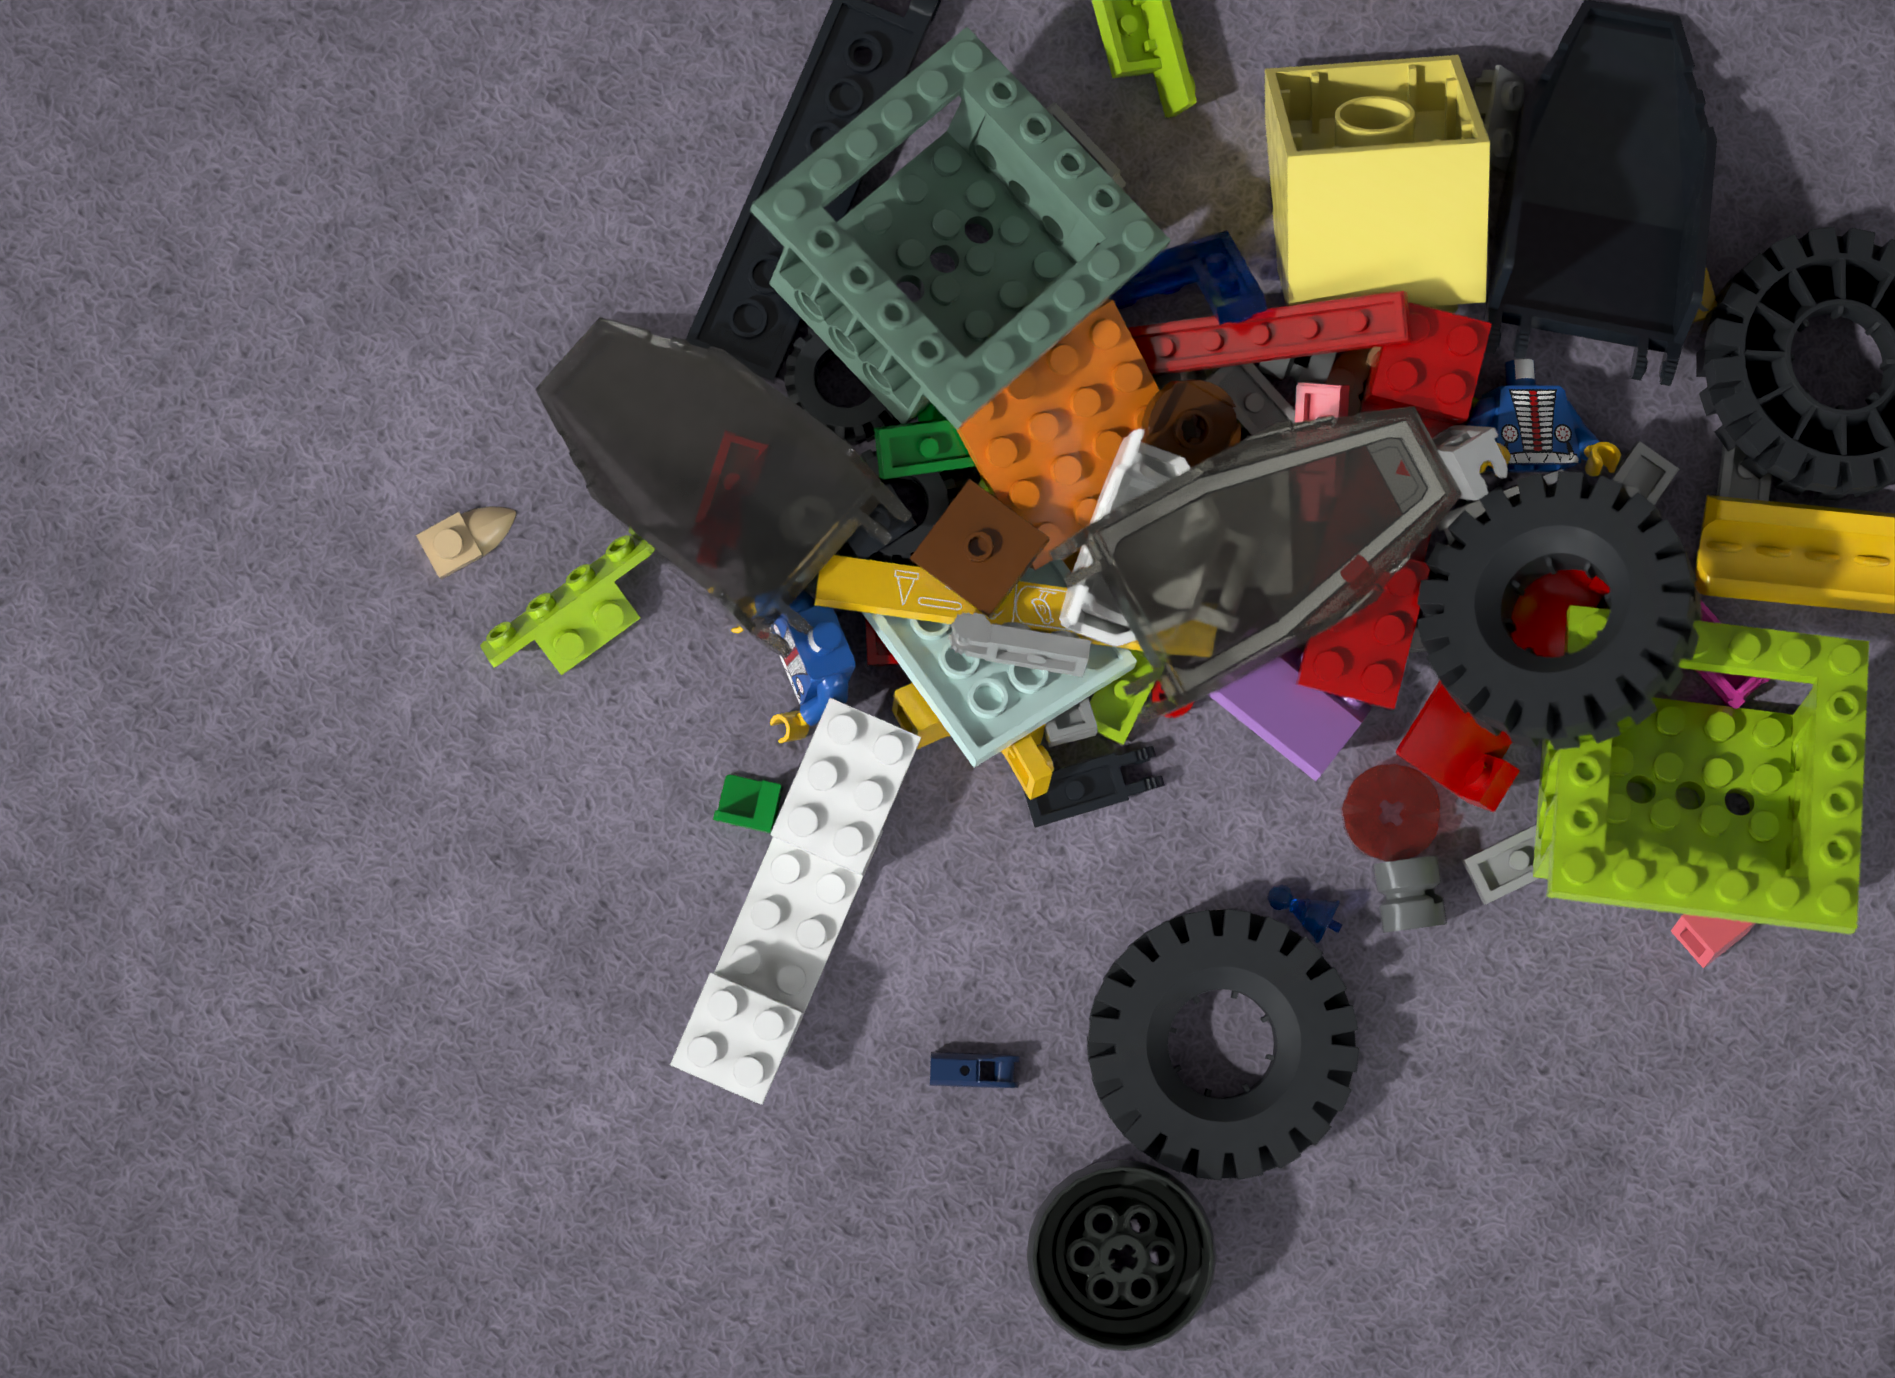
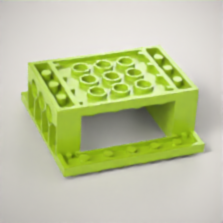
M1570 605L1566 616L1564 653H1575L1590 644L1597 637V631H1602L1610 610ZM1694 621L1693 626L1699 636L1692 660L1681 658L1678 664L1680 668L1813 684L1812 690L1794 714L1745 708L1734 709L1729 706L1652 697L1651 699L1657 708L1654 713L1638 725L1630 716L1620 720L1617 724L1621 735L1597 744L1592 734L1589 733L1580 735V748L1555 750L1548 739H1542L1533 877L1548 879L1547 897L1843 934H1853L1857 930L1869 641ZM1633 781L1646 784L1652 793L1651 801L1647 803L1634 802L1627 794V784ZM1682 787L1695 790L1701 799L1700 807L1697 809L1682 807L1676 799V790ZM1731 793L1744 796L1750 805L1749 813L1746 815L1731 813L1725 805V796Z

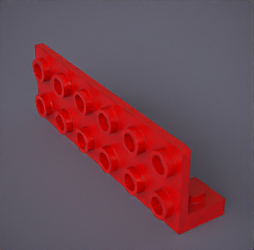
M1560 570L1556 574L1548 573L1538 578L1524 590L1526 593L1518 598L1511 617L1517 630L1511 633L1514 643L1523 650L1528 647L1532 648L1538 656H1564L1566 616L1570 605L1596 608L1601 598L1610 593L1609 586L1597 576L1593 579L1588 578L1586 573L1580 570ZM1440 680L1396 749V754L1467 803L1493 813L1520 772L1519 769L1502 759L1512 744V740L1507 732L1501 731L1497 737L1479 726L1469 712L1466 714L1463 712Z

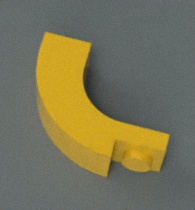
M913 683L895 690L892 712L902 729L921 737L917 750L939 739L951 736ZM1046 724L1001 751L1030 800L1047 793L1052 772L1054 771L1049 753L1044 746L1039 745L1042 742Z

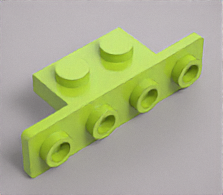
M1092 0L1112 78L1153 73L1166 118L1176 117L1196 104L1195 81L1189 73L1183 51L1182 33L1176 25L1170 0Z
M637 531L630 536L625 535L617 538L607 547L603 556L590 565L584 564L574 569L567 576L566 582L551 593H543L534 598L527 605L526 611L516 619L495 626L488 633L486 640L480 645L491 665L497 667L535 640L562 676L638 621L640 616L616 585L615 581L652 555L653 551L640 533Z

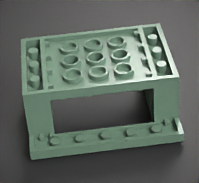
M968 27L964 28L753 202L750 209L784 246L769 283L901 424L909 423L932 403L957 430L1165 250L1171 242L1164 232ZM960 96L962 98L947 131L842 219L836 222L823 209L956 97ZM969 224L983 226L989 234V241L981 244L971 241L966 236L965 226ZM935 253L949 255L955 263V270L949 273L936 270L931 264L930 256ZM901 282L914 284L920 291L921 299L911 302L896 285Z

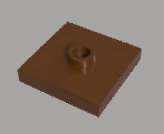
M969 479L910 559L991 619L1050 539Z

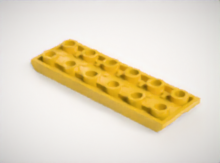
M1706 495L1695 568V576L1697 578V581L1694 582L1699 594L1707 596L1895 614V513Z

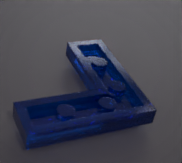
M1228 230L1163 250L1108 298L1114 301L1117 309H1122L1133 305L1139 299L1155 294H1172L1182 289L1185 285L1197 282L1220 325L1227 322H1243L1250 319L1253 314L1267 310L1264 293Z

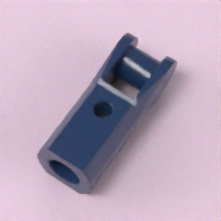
M931 1052L930 1086L1019 1088V1082H1014V1063L1020 1062V1056ZM980 1061L995 1062L994 1081L979 1080Z

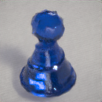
M1283 884L1273 886L1268 893L1267 899L1270 906L1275 910L1289 908L1290 913L1295 915L1302 924V927L1314 938L1316 944L1320 943L1327 928L1339 933L1343 925L1332 919L1340 904L1339 900L1295 899L1291 889Z

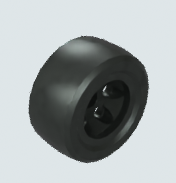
M1113 1160L1094 1163L1073 1172L1052 1189L1038 1208L1030 1228L1027 1263L1030 1282L1038 1301L1055 1324L1075 1339L1099 1349L1124 1352L1149 1348L1166 1341L1192 1321L1205 1303L1213 1283L1216 1250L1213 1230L1204 1208L1186 1185L1167 1171L1147 1163ZM1139 1212L1145 1213L1150 1220L1149 1228L1141 1233L1133 1231L1130 1227L1131 1217ZM1106 1213L1112 1218V1227L1108 1232L1099 1233L1093 1228L1092 1221L1097 1214ZM1125 1244H1129L1135 1249L1131 1253L1132 1257H1136L1135 1262L1131 1267L1123 1266L1121 1270L1113 1268L1110 1264L1114 1263L1115 1260L1113 1258L1108 1259L1111 1249L1114 1247L1121 1250ZM1162 1245L1168 1249L1169 1258L1162 1265H1156L1150 1261L1149 1253L1154 1246ZM1088 1246L1093 1250L1094 1259L1089 1265L1082 1266L1075 1262L1074 1253L1078 1247ZM1144 1278L1150 1282L1151 1290L1143 1297H1135L1130 1289L1131 1284L1135 1279ZM1099 1279H1108L1113 1284V1292L1107 1298H1099L1094 1294V1283Z

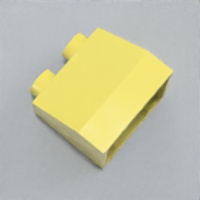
M1459 55L1265 69V121L1277 270L1286 306L1405 291L1408 295V302L1450 313L1457 311L1458 304L1485 303L1490 141Z

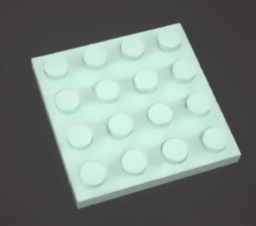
M1059 556L1037 570L1029 567L1019 581L1068 588L1072 573ZM862 612L974 768L1134 669L1137 662L1129 649L1095 644L1090 646L1089 659L1083 677L1020 667L1012 664L985 661V659L966 656L965 653L960 655L958 652L955 653L954 649L951 650L950 640L948 639L949 634L953 631L951 624Z

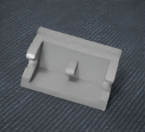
M1453 425L1420 445L1446 492L1444 497L1479 500L1487 495L1486 482L1481 477L1479 471L1481 464L1485 461H1490L1493 464L1494 472L1499 478L1507 476V464L1495 441L1498 434L1494 427Z

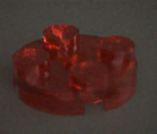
M1397 764L1377 765L1358 775L1346 790L1340 809L1343 828L1350 842L1367 857L1382 862L1410 859L1420 854L1434 840L1440 820V800L1430 780L1414 768ZM1383 800H1386L1389 804H1394L1397 801L1402 804L1403 809L1400 811L1399 816L1403 821L1400 825L1395 826L1391 821L1383 824L1379 820V816L1382 814V809L1379 805Z

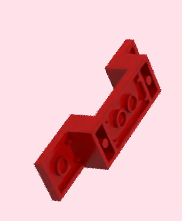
M1408 302L1412 342L1381 346V349L1373 356L1353 434L1407 420L1418 443L1421 445L1449 427L1460 425L1468 420L1492 323ZM1365 447L1349 451L1342 495L1338 496L1336 500L1333 519L1331 520L1315 587L1401 515ZM1439 501L1369 564L1364 557L1357 554L1339 571L1340 576L1347 583L1314 612L1296 685L1391 710L1395 709L1420 606L1417 603L1421 580L1428 579L1430 571L1424 561Z

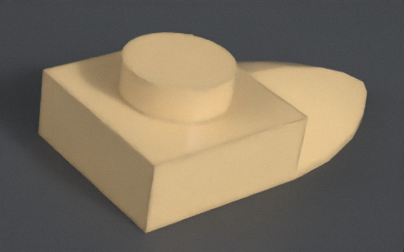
M484 507L462 514L457 512L416 536L438 577L442 580L484 557L496 548L509 532L516 517V512L514 509L504 507Z

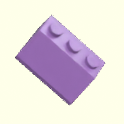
M1257 615L1236 642L1272 623V621H1264ZM1288 636L1199 687L1315 781L1318 780L1372 709L1368 703L1296 685L1304 652L1288 640Z

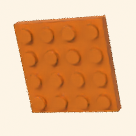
M1107 299L957 430L990 494L1049 537L1050 541L1030 566L1034 570L1039 569L1084 541L1103 485L1120 445L1129 434L1142 429V419L1146 407L1153 396L1159 391L1114 301Z

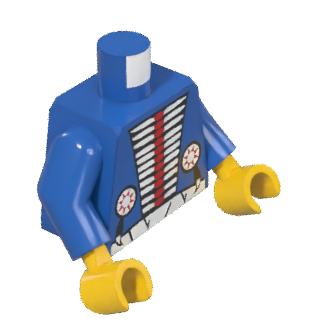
M1517 359L1505 362L1506 385L1499 386L1483 394L1465 426L1495 428L1498 434L1495 441L1506 461L1507 473L1556 472L1581 463V459L1587 460L1585 465L1586 473L1589 476H1598L1603 465L1607 467L1610 473H1614L1621 457L1620 450L1615 445L1609 442H1600L1587 428L1573 405L1567 400L1565 390L1561 386H1536L1535 366L1532 359ZM1485 461L1481 464L1480 474L1495 473L1493 464L1490 461Z
M792 586L758 597L757 601L752 598H745L724 609V613L732 610L736 611L741 618V625L731 629L733 633H740L758 625L762 619L766 620L765 623L800 704V711L781 713L771 718V726L783 723L786 726V735L778 740L779 743L805 738L809 731V725L814 726L819 723L829 698L846 704L849 697L848 683L856 664L833 608L816 606L815 600L810 594L800 587Z

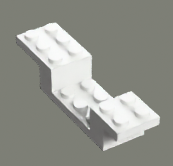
M829 698L770 835L773 838L715 972L710 973L671 1061V1066L763 1105L781 1061L786 1057L881 838L882 828L920 743V736Z

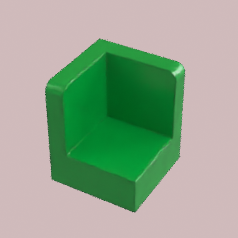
M729 774L725 777L718 810H715L713 820L771 834L776 822L784 787L773 782L764 780L761 782Z

